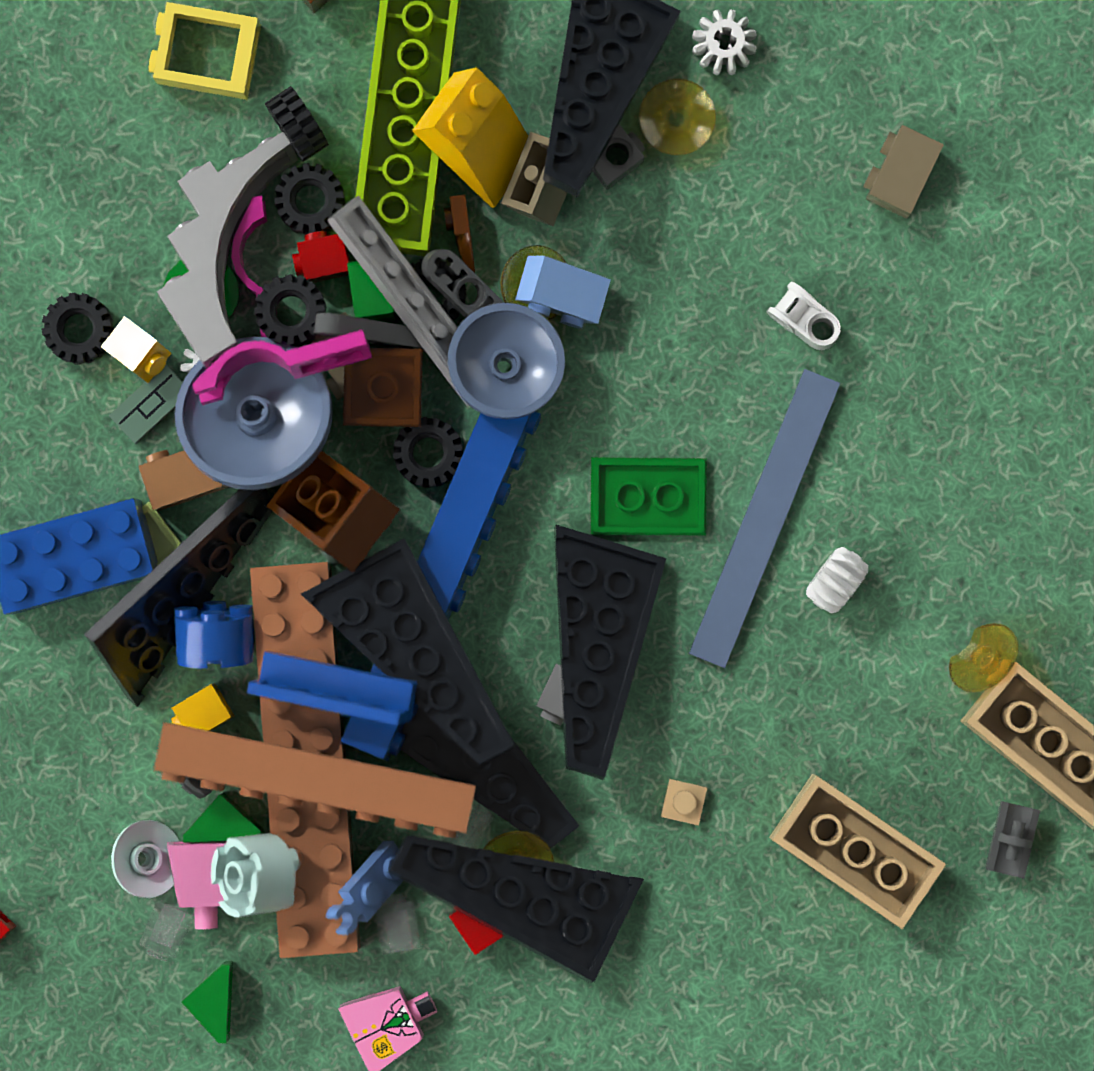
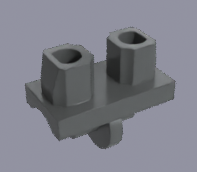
M1000 801L986 861V870L1025 878L1040 810Z

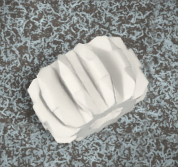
M714 10L713 22L708 18L702 17L699 24L703 30H695L692 35L695 41L700 42L693 47V54L702 55L706 53L700 61V66L705 68L711 61L715 62L714 75L720 74L722 64H726L729 75H734L736 72L735 61L741 67L746 68L749 65V60L745 54L754 55L757 49L754 44L749 43V41L756 38V31H743L748 25L749 19L743 17L738 23L734 22L735 10H729L727 19L722 18L719 10ZM722 34L730 36L729 42L735 46L732 47L729 44L727 50H722L719 48L720 42L714 39L717 37L720 40Z
M845 547L838 548L829 556L809 583L806 595L819 608L825 609L829 613L838 612L864 580L868 573V565L855 552L849 551Z

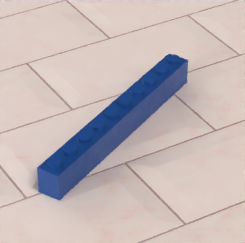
M537 411L514 419L493 418L480 413L417 560L448 620L452 611L458 613L464 602L466 591L462 590L467 575L473 577L481 561V555L477 554L482 540L489 541L494 531L496 520L492 516L497 505L503 506L508 498L511 484L507 483L512 469L518 471L522 465L526 454V449L522 448L527 434L534 435L541 419V413ZM373 664L370 672L385 675ZM415 703L413 705L411 720H413L419 708ZM351 716L341 742L388 762L391 755L397 756L402 748L405 734H402L401 731L405 723L393 725Z

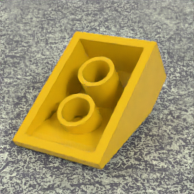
M478 68L454 72L412 130L491 208L496 207L505 194L528 138V134L505 95Z

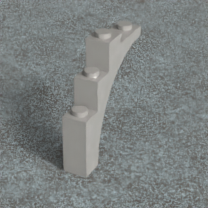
M284 132L275 137L264 139L256 149L243 157L232 159L219 172L216 171L209 161L202 166L190 169L183 178L177 181L198 217L192 221L189 220L181 223L167 237L189 272L182 276L171 278L157 293L206 370L227 350L238 345L232 333L225 307L224 277L228 253L252 197H257L275 177L298 161L293 146Z

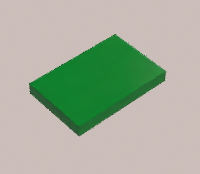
M591 457L590 535L706 536L707 458Z

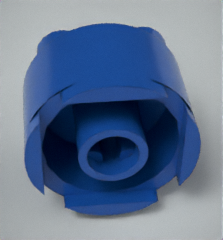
M225 601L203 602L202 610H198L197 607L183 606L174 609L178 665L188 668H208V664H221V668H228L253 662L254 629L252 605H233L230 608H226Z

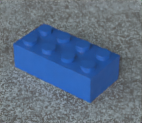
M132 498L1 534L0 603L3 614L13 615L144 579L158 566V560L146 515L143 513L142 500Z

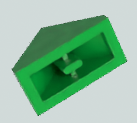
M359 262L347 263L355 317L397 324L395 310Z
M223 792L218 795L183 834V843L227 841L228 838L264 834V828Z
M225 961L181 1002L218 1043H227L230 1039L233 961Z

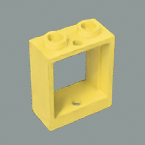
M167 2L165 13L159 12L157 17L156 35L160 36L158 50H152L149 72L154 73L153 78L160 85L248 100L261 28L259 19ZM177 18L240 29L231 81L168 70Z

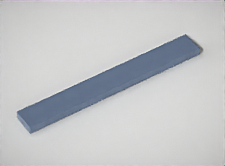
M807 369L803 370L689 654L722 668L726 667L839 388V382Z

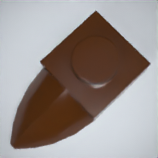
M465 195L450 196L451 207L444 208L446 230H454L461 258L475 273Z

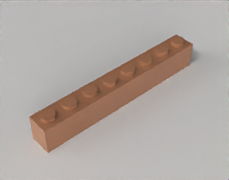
M168 722L163 724L154 770L162 771L161 779L185 783L186 776L201 779L200 787L224 791L226 784L240 787L239 795L258 799L263 798L264 792L279 795L278 802L282 804L301 807L302 800L318 803V811L340 815L341 808L357 811L355 817L357 819L379 823L380 816L394 818V826L410 830H417L418 824L434 827L433 834L456 838L457 831L466 833L476 787L475 785Z

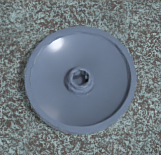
M268 337L236 339L238 345L243 342L264 341L278 345L285 351L297 348L293 345H287V342L282 341V344L274 341V338ZM199 360L187 374L176 401L175 424L177 434L184 451L193 464L215 482L243 490L274 487L302 473L323 449L330 432L333 410L330 391L321 372L294 379L287 369L276 363L257 362L246 365L231 377L225 387L223 400L206 405L201 404L199 394H195L192 384L206 371V368Z

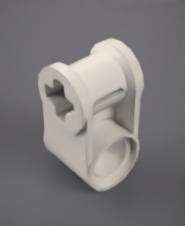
M791 281L787 285V293L775 308L770 307L766 311L767 314L786 330L797 335L810 347L816 350L831 348L836 343L840 334L841 326L839 320L834 314L819 304L805 289ZM794 302H797L793 309L789 313H786L794 304ZM818 322H825L832 328L833 335L827 340H819L813 335L812 326Z

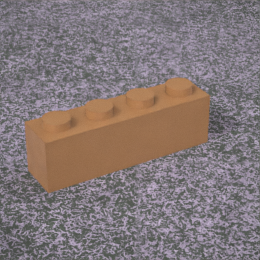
M168 450L159 451L146 456L147 463L138 466L152 509L157 512L229 488L215 482L202 473L193 464L185 451L169 455Z

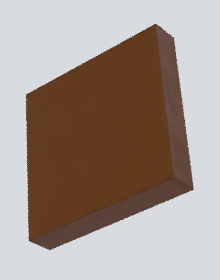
M370 348L372 358L344 366L343 426L421 427L422 349Z

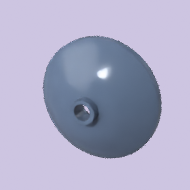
M497 303L478 309L458 326L449 346L448 371L455 390L470 407L493 418L514 419L536 412L554 396L564 374V349L555 328L541 314L519 304ZM501 361H506L510 364L511 370L503 373L498 370L497 364Z

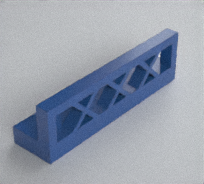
M267 651L264 652L260 679L249 682L247 693L400 725L411 721L417 682Z

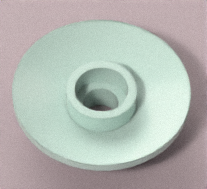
M141 820L127 826L117 837L111 856L112 870L119 885L129 894L140 898H154L166 893L174 885L167 842H176L179 839L168 826L154 820ZM140 852L146 857L144 864L141 866L138 863Z

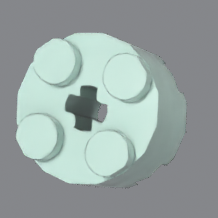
M265 833L228 838L223 847L216 848L211 863L212 884H219L220 892L224 901L218 902L220 907L228 915L234 917L288 909L294 903L295 871L299 867V857L294 848H288L286 843L274 834Z

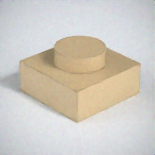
M669 779L661 817L699 826L707 787Z

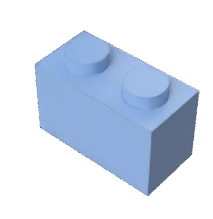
M528 256L515 300L528 304V308L535 310L544 317H549L550 312L560 315L561 323L582 329L584 323H599L611 279L547 256Z

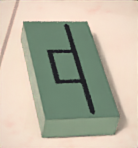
M165 365L158 375L154 376L149 383L144 382L109 417L134 444H137L175 409L178 393L183 382Z

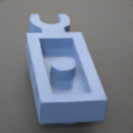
M383 841L338 891L344 901L341 904L331 906L326 913L327 919H339L342 916V924L336 930L338 935H349L355 931L358 922H368L403 882L402 879L387 872L398 851L394 841Z

